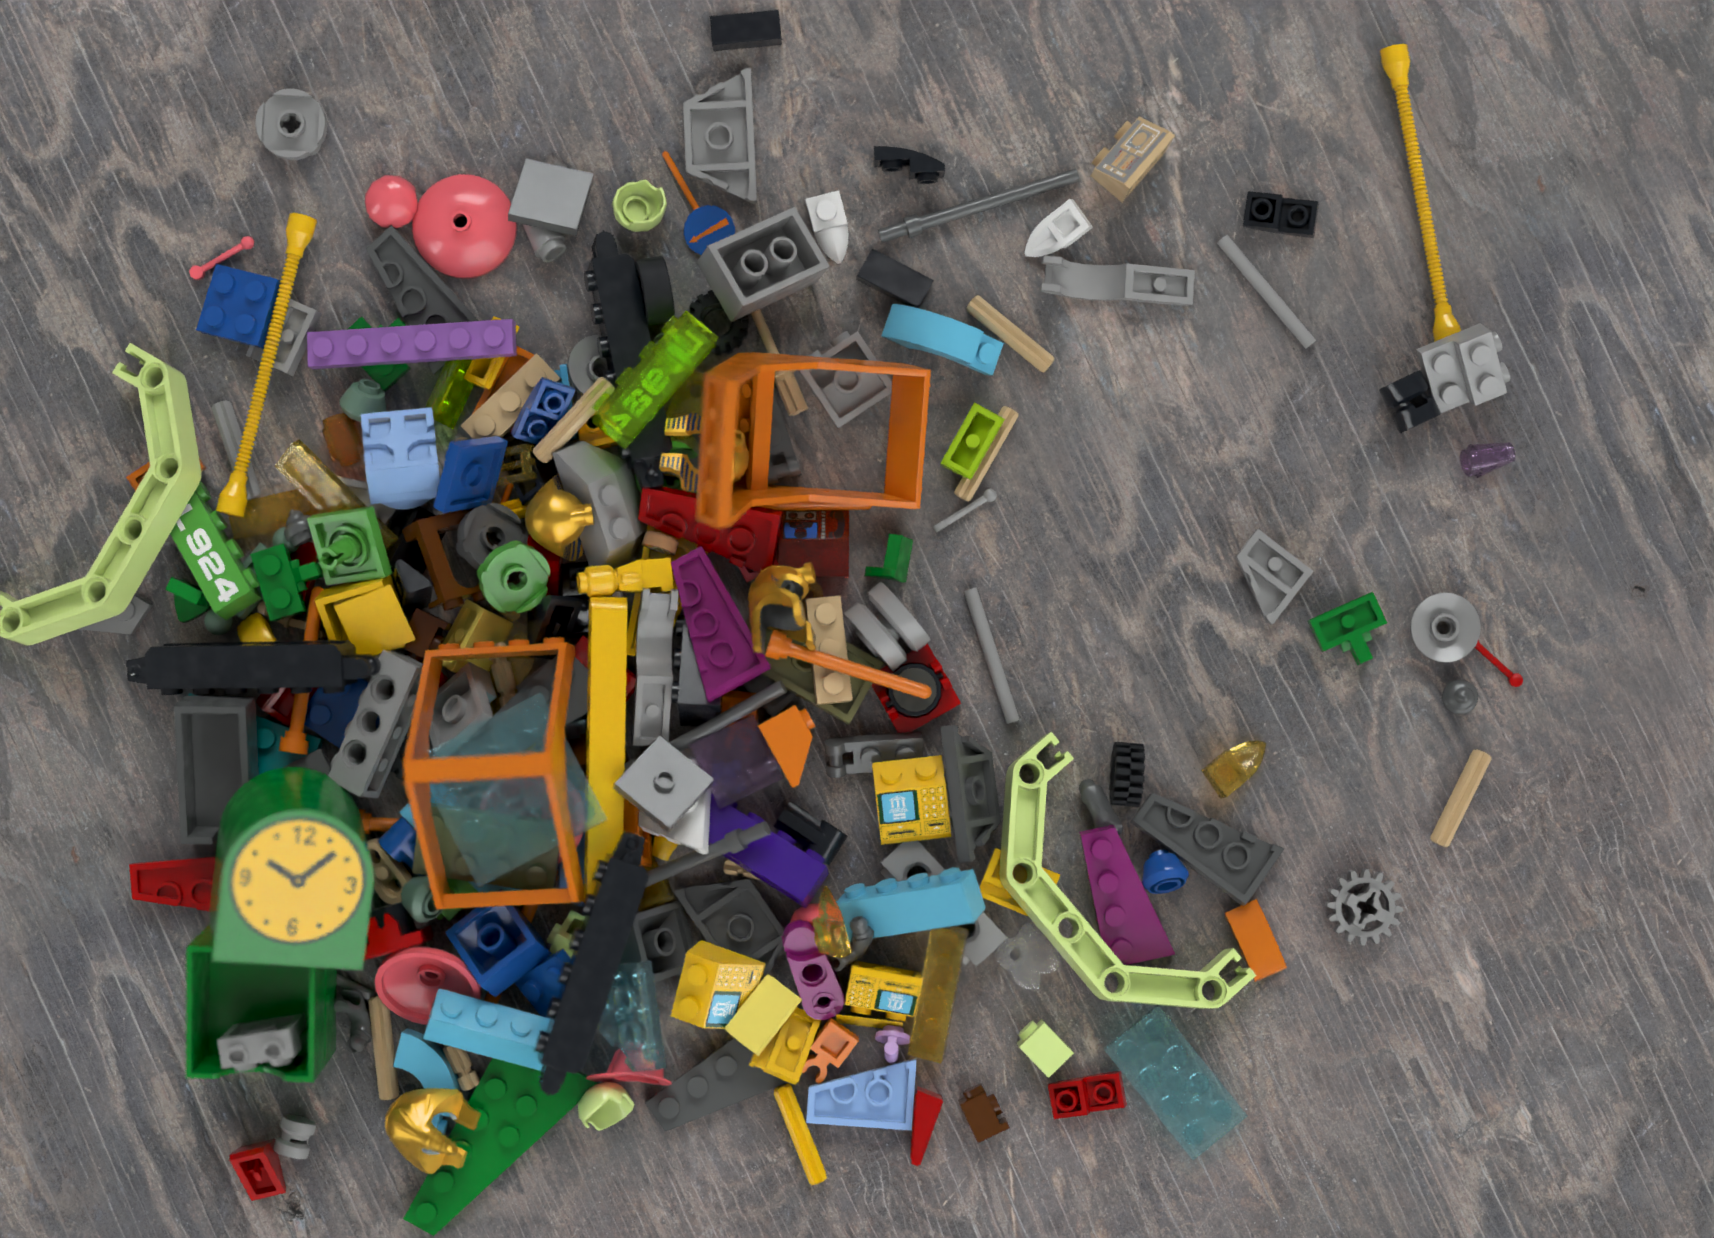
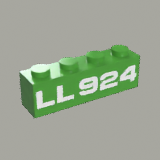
M200 481L170 535L214 613L227 620L262 598L256 588L260 584L250 567L245 569L240 560L244 556L240 546L233 538L228 539L224 532V529L228 527L220 512L211 509L208 503L212 499L211 495Z

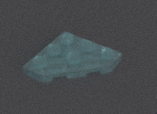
M652 961L619 963L606 1002L607 1004L604 1007L597 1029L612 1047L618 1046L626 1055L624 1062L632 1072L666 1068L665 1048L662 1039Z

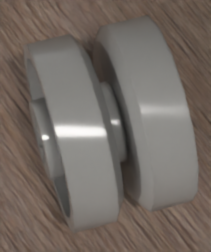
M879 582L868 592V600L878 612L875 616L863 603L856 602L843 614L857 630L855 632L856 635L875 657L879 656L894 672L907 661L906 653L897 643L899 638L911 650L917 652L931 639L884 583Z

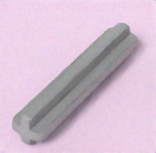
M224 400L213 404L212 411L233 471L235 470L234 466H236L235 462L237 461L236 457H238L237 453H239V445L242 444L240 441L243 439L241 438L242 434L230 401ZM250 461L247 468L248 472H245L248 477L246 484L248 501L261 496V490Z

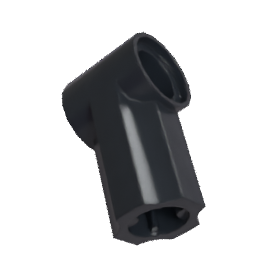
M790 801L773 826L804 846L803 849L805 851L811 849L821 855L826 860L824 863L827 865L831 864L848 837L823 819L821 821L810 815L809 812Z

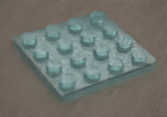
M540 692L429 750V759L544 753L550 707L544 695ZM565 738L567 804L573 834L576 837L608 820ZM545 777L430 783V794L478 887L486 885L559 846Z

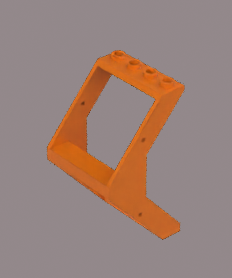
M760 352L737 353L704 374L696 521L717 528L730 527L752 506L807 501L920 509L931 369L896 362ZM825 369L893 374L884 493L768 485L775 371ZM740 430L744 434L745 444L749 452V464L741 479L732 484L735 431Z
M544 638L543 644H530L529 640L524 639L509 640L508 646L496 647L495 642H474L473 648L461 649L460 644H439L438 650L425 651L404 757V779L436 909L584 902L585 900L584 884L567 804L565 723L575 659V646L565 642V638ZM558 654L544 753L429 759V732L443 661ZM545 777L568 888L451 894L431 813L430 783Z

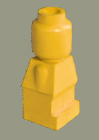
M671 557L640 559L614 569L610 565L588 566L584 572H578L576 577L579 594L586 593L588 597L612 596L615 592L638 593L642 592V588H655V593H667L674 589Z

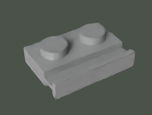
M288 299L290 303H288V311L285 312L287 315L284 316L286 319L284 325H282L283 329H281L282 333L280 334L281 338H279L280 342H278L277 355H274L276 359H274L273 368L294 376L307 348V332L315 331L322 313L292 299ZM250 346L246 356L262 362L261 358L264 352L262 348Z

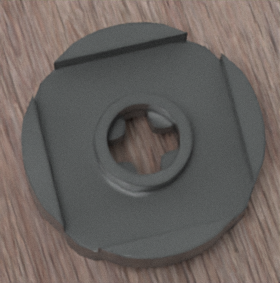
M488 503L471 510L462 518L458 527L456 550L459 556L465 558L473 568L478 570V567L483 564L486 557L496 548L514 540L521 541L527 545L526 534L522 535L519 527L521 521L512 510L501 504ZM491 531L495 533L494 539L498 542V545L492 546L487 541L486 535Z

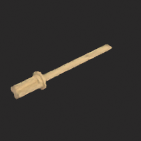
M761 310L752 312L751 315L767 352L779 354ZM796 370L776 371L774 382L788 415L795 416L807 410L808 406L794 376Z

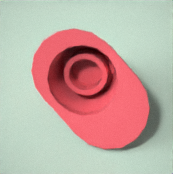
M630 1042L622 1045L615 1051L606 1073L592 1074L586 1077L587 1080L597 1082H642L662 1086L672 1085L671 1081L664 1079L663 1048L643 1042Z

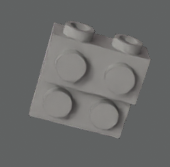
M1481 323L1416 349L1423 376L1429 386L1427 390L1428 395L1434 397L1441 413L1468 402L1477 406L1507 393L1505 383L1511 380L1506 365L1503 362H1499L1497 352L1503 349L1501 340L1495 331L1491 332Z
M845 331L830 341L833 348L822 355L819 350L809 355L814 357L877 361L858 331L852 335ZM825 369L799 370L800 375L816 399L819 400L837 429L892 393V382L886 374Z
M471 662L463 666L437 690L429 735L434 754L440 758H448L493 718L490 703L496 698L490 672Z
M305 1013L234 1024L217 1040L222 1069L234 1067L235 1072H241L256 1068V1063L270 1062V1066H281L291 1063L292 1058L302 1050L299 1035L307 1028Z

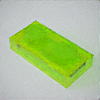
M470 359L446 361L425 408L432 407L434 421L451 429H454L474 387V384L463 379L470 366Z

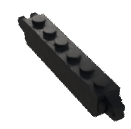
M603 230L596 234L592 244L593 258L588 270L584 271V282L587 292L592 291L595 304H591V317L594 325L599 324L601 337L597 338L598 352L600 358H606L608 368L607 371H604V378L615 388L613 392L615 404H611V416L627 415L631 418V421L622 430L624 435L622 438H618V451L620 458L626 459L628 469H634L641 490L659 488L664 484L663 471L660 470L661 454L669 453L673 446L671 436H665L667 417L662 392L658 396L653 397L642 388L643 380L650 372L657 370L637 270L632 257L627 254H618L614 235ZM654 376L650 380L648 385H650L656 379V376ZM658 383V385L655 388H653V390H657L660 386V383ZM636 390L641 391L643 394L640 397H635L630 406L634 405L643 396H647L653 401L638 419L634 415L645 402L641 403L632 412L626 411L623 406L628 397ZM623 421L617 422V423H613V424H614V425H620Z
M349 640L166 643L163 646L150 647L145 653V657L126 661L128 681L147 684V689H161V695L182 694L183 689H193L194 695L215 693V688H225V694L247 693V688H258V694L278 693L279 688H290V693L300 694L312 692V687H323V693H340L345 691V686L357 683V679L366 678L368 675H376L382 664H380L379 657L375 655L356 654L355 646Z
M623 831L612 854L607 853L604 861L599 859L592 878V880L597 881L593 895L587 894L583 902L581 914L585 915L582 928H575L569 948L574 951L570 963L564 962L561 967L557 982L562 984L558 998L552 996L549 1002L546 1017L551 1019L546 1032L542 1030L539 1032L534 1051L539 1053V1063L543 1064L538 1082H540L541 1091H544L547 1096L556 1095L559 1092L567 1072L575 1074L584 1069L649 878L641 864L645 838L638 834Z

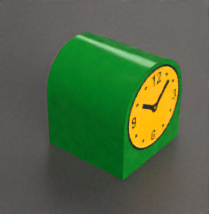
M283 767L269 770L246 782L227 803L219 825L210 901L212 961L363 970L373 892V866L357 804L350 793L339 786L328 775L303 767Z

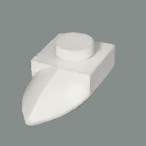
M839 190L805 199L818 245L831 260L837 264L842 263L847 251L849 235L848 223Z
M1069 199L1035 227L1028 239L1024 254L1026 257H1040L1052 254L1062 248H1067L1093 227L1075 201Z

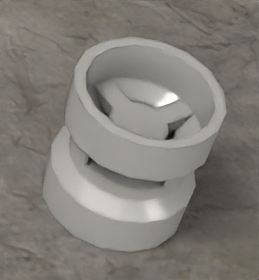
M282 1115L280 1123L282 1132L281 1136L275 1141L273 1151L290 1158L307 1159L311 1148L308 1144L309 1138L315 1133L317 1123L302 1116Z

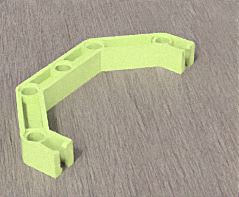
M129 343L125 352L140 359L139 363L143 367L139 375L126 370L127 366L121 362L116 365L112 373L138 388L150 467L86 577L21 600H17L10 594L0 591V606H2L0 611V637L26 646L34 645L124 612L199 485L201 465L186 378L179 370Z
M1052 732L1044 735L1007 769L999 870L1000 881L1003 887L1099 999L1199 1009L1221 1007L1256 976L1251 968H1241V966L1234 970L1237 976L1228 983L1219 976V972L1230 960H1234L1237 963L1241 959V956L1234 948L1222 950L1200 971L1123 965L1043 870L1042 852L1047 782L1074 759L1068 751L1062 754L1059 751L1054 755L1057 762L1048 769H1045L1036 756L1044 747L1051 744L1056 746L1059 740ZM1022 766H1027L1033 771L1034 779L1031 784L1021 780L1019 771ZM1017 864L1022 865L1027 871V880L1023 884L1018 883L1013 877V868ZM1062 919H1067L1072 924L1073 931L1069 938L1063 937L1059 932L1058 926ZM1109 973L1114 974L1118 979V987L1114 992H1109L1105 987V977ZM1207 981L1213 985L1215 991L1211 1000H1207L1202 994V987Z

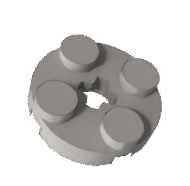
M282 89L272 94L273 97L269 98L266 103H262L256 115V132L264 146L271 153L285 160H301L319 152L321 144L327 135L328 123L323 108L312 96L298 89ZM290 116H296V121L301 123L300 128L296 129L294 133H289L287 128H283V122H289Z

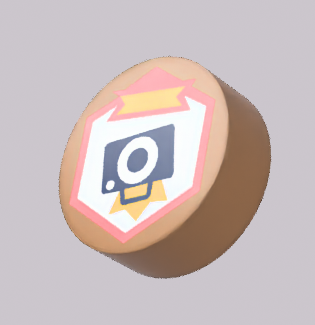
M654 531L645 532L642 541L643 546L667 555H675L679 545L678 540Z

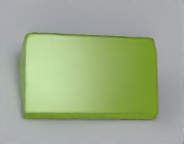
M974 402L944 455L940 466L971 480L1005 419Z

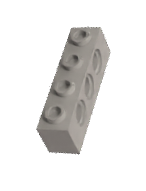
M382 651L381 656L378 658L380 664H382L379 672L376 675H372L367 688L362 691L354 718L345 729L344 741L339 752L335 754L331 761V770L328 776L339 786L359 797H379L412 722L423 664L401 652ZM393 684L394 694L390 697V687ZM379 716L380 726L376 729V719ZM365 748L366 757H365V760L363 761V760H362V751H363V749Z
M919 841L901 842L880 860L884 866L880 871L886 879L895 878L896 882L907 880V873L914 866L923 867L927 871L928 876L939 875L945 870ZM984 911L974 922V931L967 937L957 935L955 933V926L933 929L941 939L946 935L949 936L956 944L951 950L965 965L971 960L976 967L1007 939L1006 935Z

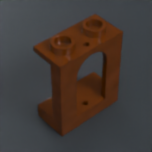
M475 508L448 512L417 520L402 529L406 543L418 541L438 599L428 604L429 609L443 606L444 611L452 610L464 605L463 600L471 597L474 603L486 600L481 593L479 583L473 588H466L456 582L438 535L457 530L465 514Z

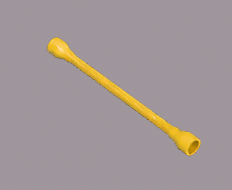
M1396 44L1381 49L1380 56L1382 67L1391 80L1392 89H1394L1397 96L1396 100L1398 101L1396 103L1400 113L1401 126H1403L1401 129L1403 130V139H1405L1404 143H1406L1405 150L1408 152L1406 155L1409 156L1407 158L1409 161L1408 165H1410L1409 169H1411L1409 172L1411 173V182H1413V191H1415L1414 195H1416L1414 198L1417 204L1416 208H1418V217H1420L1419 221H1421L1419 225L1422 230L1421 234H1423V243H1425L1423 246L1426 247L1424 251L1427 256L1426 260H1428L1427 267L1430 269L1428 272L1431 273L1429 277L1431 278L1430 282H1432L1431 286H1433L1432 294L1435 295L1433 296V299H1435L1434 303L1436 304L1434 308L1435 320L1432 331L1435 342L1461 331V327L1452 313L1451 305L1447 302V291L1444 289L1446 286L1443 285L1445 281H1443V272H1441L1442 265L1439 263L1441 260L1438 259L1440 255L1438 254L1439 250H1437L1438 246H1436L1438 243L1436 242L1437 238L1434 237L1436 233H1433L1435 232L1434 224H1432L1433 220H1431L1433 217L1431 215L1432 212L1429 211L1431 207H1429V198H1427L1428 194H1426L1428 190L1425 185L1426 181H1424V172H1422L1424 169L1420 159L1421 155H1419V146H1417L1419 143L1417 142V133H1415L1416 129H1414L1415 121L1413 120L1414 116H1412V107H1410L1411 103H1409L1411 101L1408 94L1409 90H1407L1410 67L1407 44Z
M299 213L289 214L285 230L287 239L285 252L287 258L285 261L287 263H284L286 267L283 268V276H281L282 280H280L279 293H277L278 297H276L275 302L276 306H274L275 310H273L272 319L270 320L272 323L269 324V332H267L269 336H266L267 340L264 345L265 349H263L264 353H262V362H260L261 366H259L257 372L259 375L256 376L258 379L255 380L256 383L254 384L256 388H253L255 392L252 393V401H250L251 405H249L250 409L248 410L249 414H247L248 418H246L247 422H245L246 427L243 428L245 431L242 432L241 438L243 440L240 441L242 444L239 445V453H237L238 457H236L237 461L235 462L236 466H234L235 470H233V473H230L229 481L219 495L216 511L244 518L248 502L246 490L248 477L245 472H248L247 468L249 467L248 463H250L249 459H251V450H253V442L256 440L254 437L257 436L255 433L258 432L257 429L259 428L257 424H260L258 420L261 419V411H263L262 407H264L263 403L265 402L264 398H266L265 394H267L266 390H268L267 385H269V377H271V372L273 371L271 368L274 367V359H276L274 355H277L276 351L279 346L278 342H280L279 338H281V329H283L282 325H284L286 319L284 316L287 315L285 312L288 311V303H290L288 299H291L292 286H294L293 282H295L297 265H299V260L303 258L305 248L314 236L317 220L310 216Z

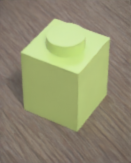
M1042 1019L1037 1024L1034 1021L1029 1022L1018 1034L1021 1038L1017 1042L1018 1047L1048 1078L1074 1054L1071 1048Z

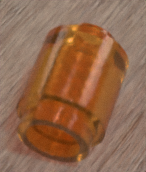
M345 413L336 414L322 421L324 425L322 433L332 462H340L341 467L360 462V455L364 454V447L356 421Z

